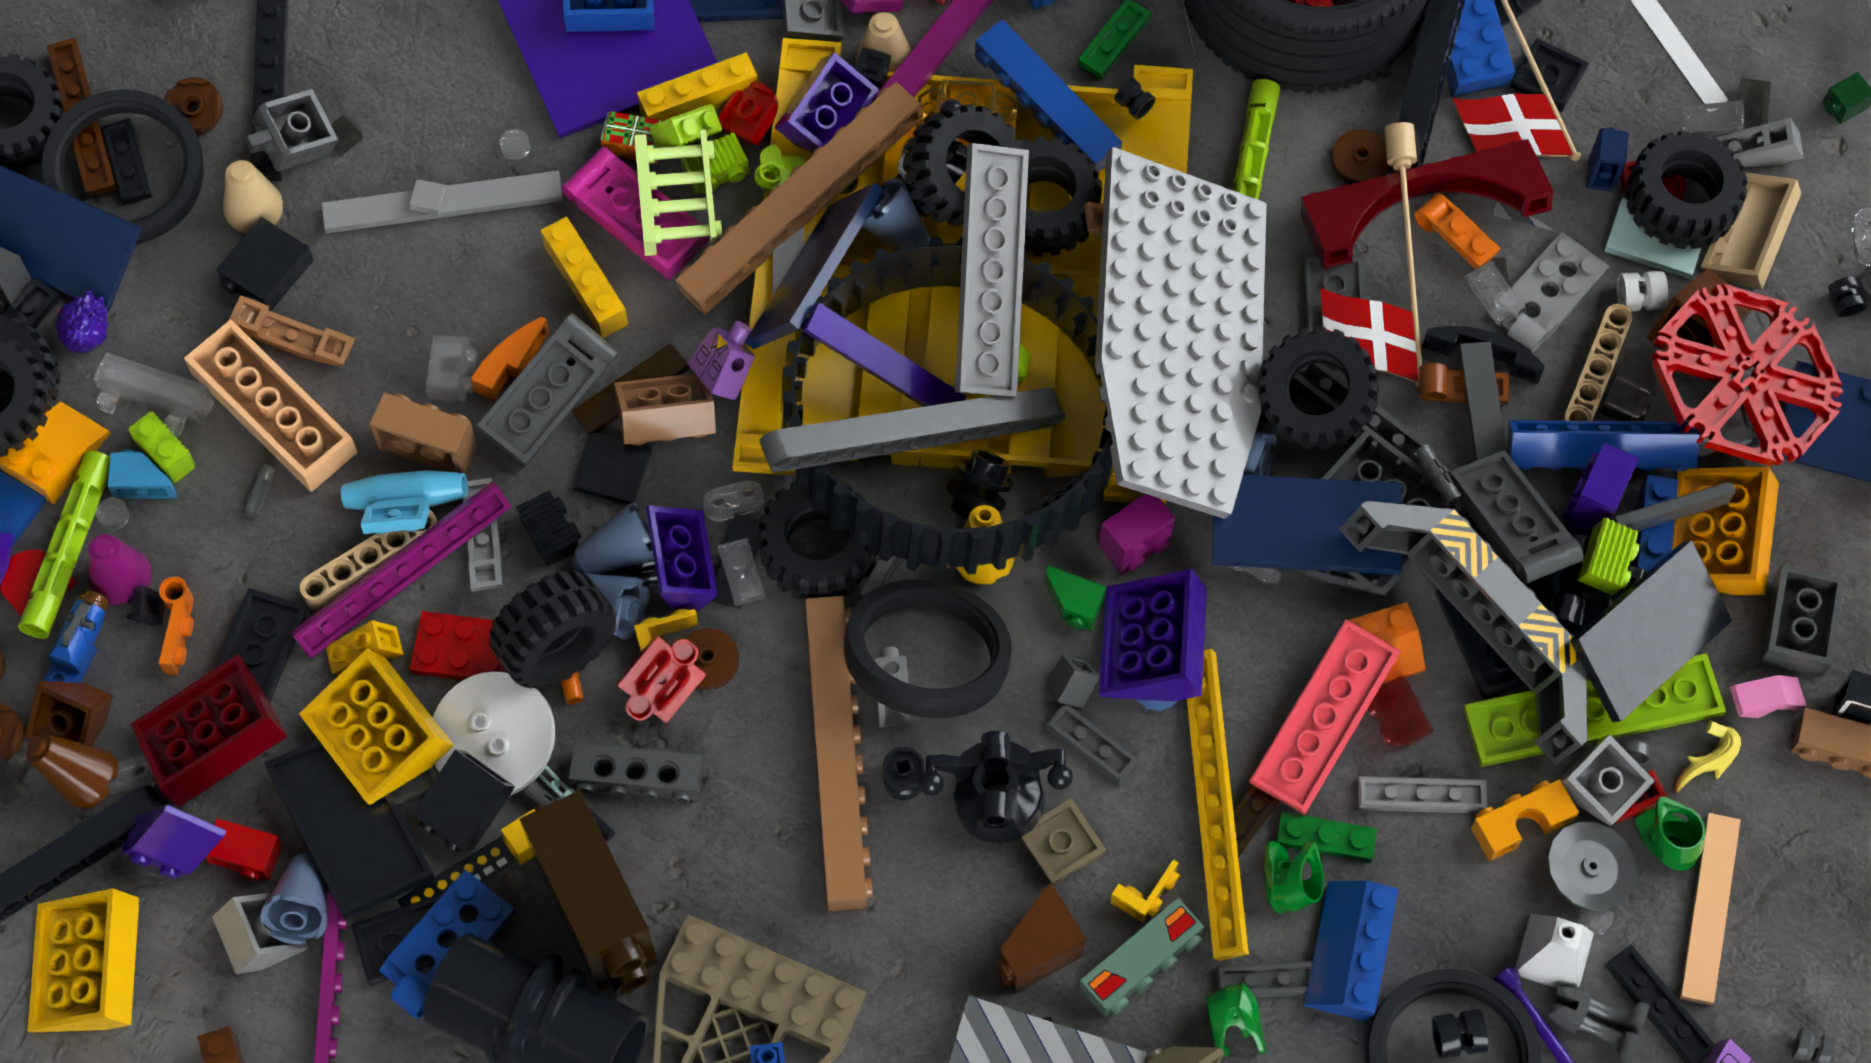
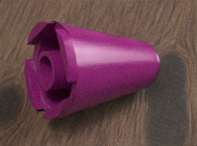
M109 534L99 535L90 542L88 547V581L92 592L100 601L108 605L118 606L117 604L126 603L133 596V588L142 585L150 587L152 578L151 567L143 553Z

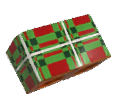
M607 112L601 136V146H606L616 157L636 161L634 135L646 134L647 146L653 145V148H657L650 132V126L661 121L619 112ZM654 160L655 163L652 164H658L659 160Z

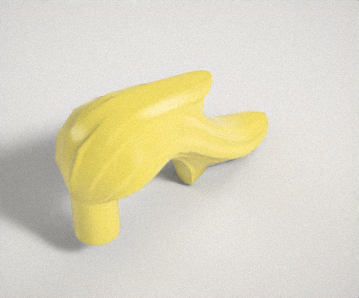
M1713 721L1707 724L1706 732L1720 738L1718 746L1705 756H1687L1691 763L1677 779L1675 785L1677 793L1692 778L1703 772L1715 771L1716 779L1721 776L1737 756L1741 747V737L1734 728L1723 726Z

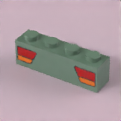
M1177 898L1080 980L1079 990L1104 1018L1111 1012L1114 1015L1118 1014L1129 1004L1127 998L1136 991L1139 994L1143 993L1153 984L1154 980L1152 977L1159 971L1163 973L1168 972L1178 962L1176 958L1184 950L1190 953L1203 941L1201 938L1204 930L1203 924Z

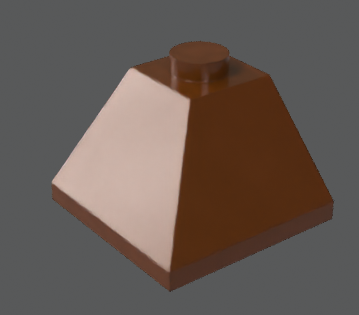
M41 681L36 687L25 738L31 740L39 734L47 733L92 746L107 722L113 696L87 683Z

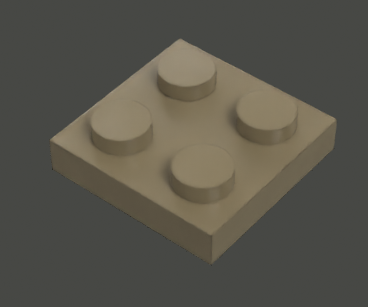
M1072 798L1042 815L1033 830L1019 838L1049 884H1053V886L1106 854L1105 847Z

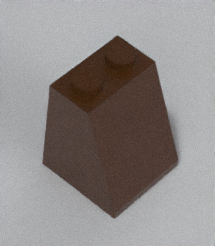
M1707 268L1672 298L1646 338L1653 343L1657 333L1697 290L1700 291L1703 287H1706L1708 293L1713 296L1711 290L1715 285L1730 284ZM1735 306L1743 324L1752 310ZM1699 315L1690 316L1677 330V336L1717 348L1704 319Z
M1053 884L1045 887L1000 949L999 961L997 962L1000 969L997 970V974L1004 987L1010 986L1015 994L1083 957L1086 939Z

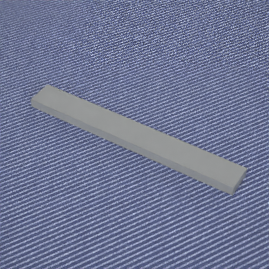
M557 170L446 186L447 191L439 215L410 210L409 203L413 190L323 202L324 229L326 234L561 202L564 200L561 190L560 172Z

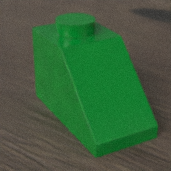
M1048 565L1045 572V584L1062 620L1066 621L1072 628L1084 630L1085 628L1092 631L1105 600L1107 587Z

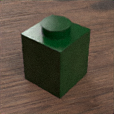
M1857 72L1831 86L1822 103L1830 116H1834L1838 123L1841 124L1869 108L1871 104V87Z

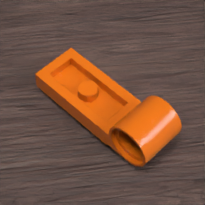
M1436 193L1414 212L1415 220L1422 229L1429 233L1435 230L1477 272L1493 259L1501 249L1459 208L1440 193Z
M169 577L159 587L160 597L171 612L159 665L165 674L177 676L179 667L183 666L186 661L187 649L184 647L187 636L190 637L193 632L194 620L190 615L194 598L182 578ZM178 591L183 592L181 597H179L178 599H170L173 593Z

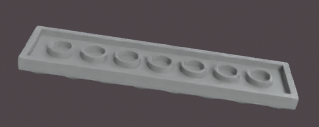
M976 143L967 145L955 393L1017 397L1029 150Z

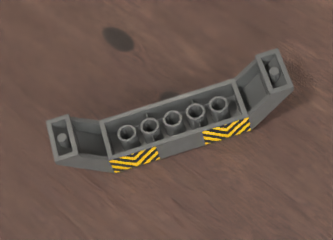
M1365 501L1339 528L1345 537L1359 552L1364 548L1406 554L1536 695L1538 738L1533 742L1555 765L1581 747L1587 741L1586 671L1570 642L1574 636L1569 634L1558 622L1555 614L1543 606L1536 598L1535 593L1519 580L1514 574L1513 569L1494 553L1491 545L1483 540L1471 528L1468 520L1460 516L1455 509Z

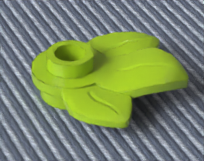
M772 144L761 152L760 166L755 171L754 180L761 189L771 191L774 187L783 184L796 167L803 166L805 158L800 156H782L779 147L776 144ZM765 176H769L773 180L767 179Z

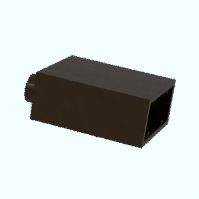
M578 790L520 818L519 820L532 856L598 992L612 986L616 995H623L646 984L651 979L648 968L658 964L649 928L581 791Z

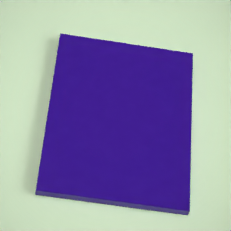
M497 0L559 139L605 122L607 112L613 111L626 114L639 109L637 92L718 63L689 0H654V30L566 32L564 0Z

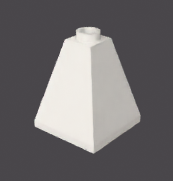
M1531 913L1515 969L1522 978L1556 989L1558 985L1579 988L1594 933L1583 925L1559 917Z

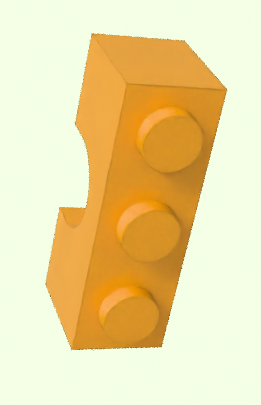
M1560 779L1552 783L1548 780L1535 785L1531 789V793L1523 797L1520 793L1506 799L1503 802V806L1495 810L1491 806L1475 815L1476 819L1470 829L1489 862L1518 848L1522 841V837L1516 827V821L1519 819L1528 818L1534 820L1540 825L1545 835L1574 822L1579 811Z

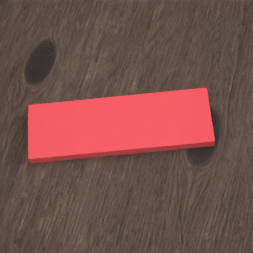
M1345 619L1249 783L1305 815L1400 655L1401 650Z

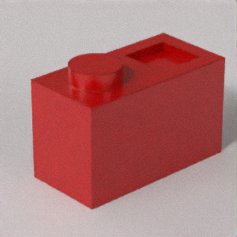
M216 818L214 825L226 830V833L205 857L207 862L240 872L241 877L250 881L258 882L259 878L270 881L283 847L278 836Z

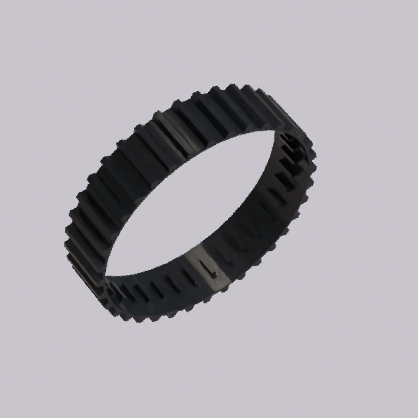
M939 236L931 237L929 245L916 247L911 240L903 241L902 250L888 253L883 248L875 251V260L867 264H863L858 260L850 264V274L844 279L836 276L829 279L827 294L825 297L819 296L815 303H821L841 317L846 318L868 303L893 293L922 287H960L963 236L960 237L957 244H944ZM1024 251L1021 303L1045 316L1067 334L1085 356L1094 371V376L1098 380L1100 388L1103 387L1101 375H1097L1095 367L1097 319L1092 313L1093 299L1090 296L1080 298L1073 291L1075 281L1070 277L1059 280L1050 273V263L1044 261L1035 265L1026 260V251ZM806 317L799 330L795 331V341H789L787 345L786 367H783L781 429L803 426V404L797 405L796 401L802 402L803 381L799 380L800 378H806L807 362L810 356L814 357L816 348L820 344L819 341L802 331L808 317ZM1105 402V411L1103 415L1102 425L1106 426L1105 418L1108 416ZM1103 428L1099 448L1102 451H1095L1089 471H1084L1080 481L1072 489L1066 491L1062 497L1047 507L1023 518L988 527L963 529L935 527L904 520L876 508L855 495L833 476L825 464L797 469L796 484L799 489H810L811 507L815 512L826 510L831 516L830 528L835 532L846 529L854 535L853 545L860 549L869 544L879 549V559L886 562L893 556L906 559L907 567L911 570H916L922 563L934 565L937 574L946 575L950 566H963L969 575L976 574L978 565L989 563L997 570L1005 569L1007 559L1014 558L1015 556H1019L1025 562L1033 559L1034 549L1041 544L1051 549L1058 545L1060 532L1064 528L1074 532L1080 525L1082 511H1093L1097 506L1100 489H1107L1113 469L1110 450L1113 441L1111 432Z

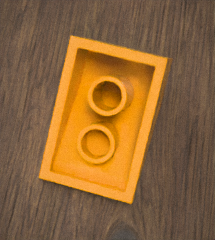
M61 401L52 407L51 410L44 413L48 420L44 427L40 425L37 427L36 431L39 435L33 441L27 438L22 442L25 446L19 451L10 448L8 449V455L0 457V467L5 474L45 496L47 501L53 505L75 479L85 452L97 451L111 434L104 427Z

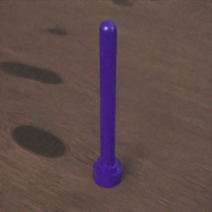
M1511 966L1496 976L1493 980L1508 989L1526 1008L1533 1020L1538 1035L1558 1063H1575L1520 987L1522 985L1519 980L1521 976L1515 967Z

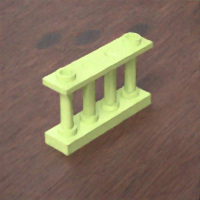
M706 129L700 130L701 144L653 148V145L647 146L646 134L634 135L645 256L657 255L656 244L662 243V240L710 236V243L714 246L717 243V239L722 238L721 220L715 221L709 159L714 158L713 140L707 141ZM702 156L703 171L657 175L656 172L649 171V164L655 163L654 160ZM705 183L706 198L658 201V198L652 199L651 190H657L659 186ZM707 210L709 224L669 228H661V225L654 226V217L660 216L659 213Z

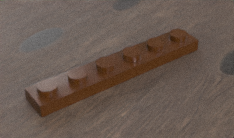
M76 38L47 45L64 113L78 102L92 96ZM96 120L85 127L72 142L88 198L117 190L99 120Z

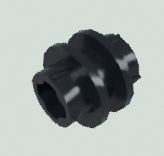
M973 449L969 460H958L955 463L954 470L962 478L961 480L951 479L946 486L947 491L954 496L950 506L951 509L967 519L971 511L981 505L992 506L998 512L1003 511L1006 502L998 494L999 492H1010L1014 486L1013 480L1006 475L1010 466L1009 462L999 455L981 449Z

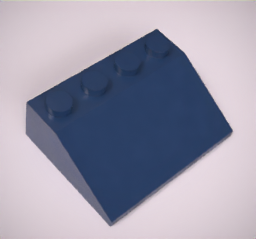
M1797 361L1793 368L1794 371L1818 377L1813 364ZM1836 371L1842 383L1840 388L1843 389V393L1838 398H1831L1836 402L1842 403V406L1838 409L1840 412L1806 452L1793 462L1871 483V380ZM1783 402L1781 409L1793 435L1799 438L1814 422V414L1807 408ZM1782 453V455L1784 456V459H1785V460H1788V459H1787V456Z

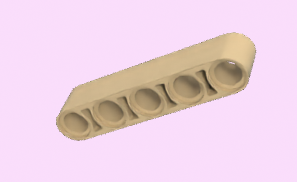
M1613 304L1606 310L1562 421H1593L1632 322V313L1625 305ZM1610 320H1617L1621 325H1615ZM1600 345H1607L1612 350H1605ZM1590 370H1597L1602 375H1594ZM1580 395H1587L1592 401H1585Z
M430 510L426 523L433 526L437 523L434 513ZM402 530L375 534L315 570L300 583V592L306 605L311 610L320 611L426 530L411 532ZM396 540H404L401 546H391ZM369 556L377 557L372 563H364V560ZM343 572L350 573L349 577L344 580L337 579L338 575ZM323 589L320 595L316 597L309 596L313 590Z

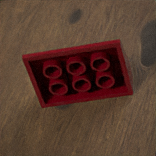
M239 654L131 723L159 789L178 808L287 737L275 711Z

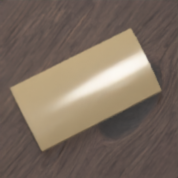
M1745 172L1748 181L1746 185L1748 191L1743 206L1729 232L1724 237H1719L1717 242L1709 246L1700 268L1703 272L1707 268L1711 269L1725 281L1762 290L1801 196V190L1797 179Z

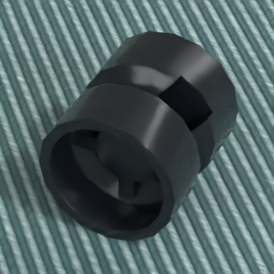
M898 747L886 755L883 762V783L887 793L894 799L901 801L910 800L921 792L918 786L920 775L924 773V761L921 755L908 747Z
M1480 1009L1462 1011L1458 1017H1455L1452 1013L1432 1017L1433 1040L1440 1059L1458 1057L1461 1051H1465L1468 1055L1488 1051L1487 1027Z

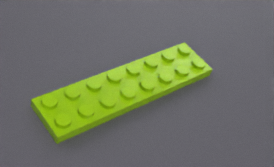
M1707 653L1693 656L1621 722L1611 721L1590 679H1586L1587 741L1582 746L1593 744L1598 739L1607 735L1617 739L1724 716L1726 709ZM1532 691L1464 705L1463 713L1480 768L1544 754L1533 742L1538 738L1536 695Z

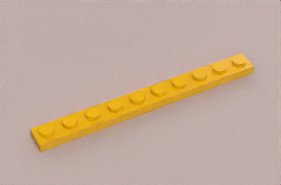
M1207 649L1204 650L1202 696L1188 698L1187 707L1213 958L1222 961L1248 955L1249 952L1217 657L1215 651Z

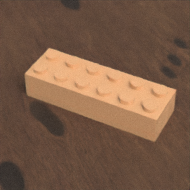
M231 319L184 357L191 374L310 492H313L358 453L352 437Z

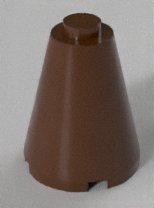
M42 733L32 738L27 745L26 756L28 761L73 807L90 809L96 806L109 793L110 789L107 788L110 779H116L118 772L117 760L114 755L105 749L47 733Z

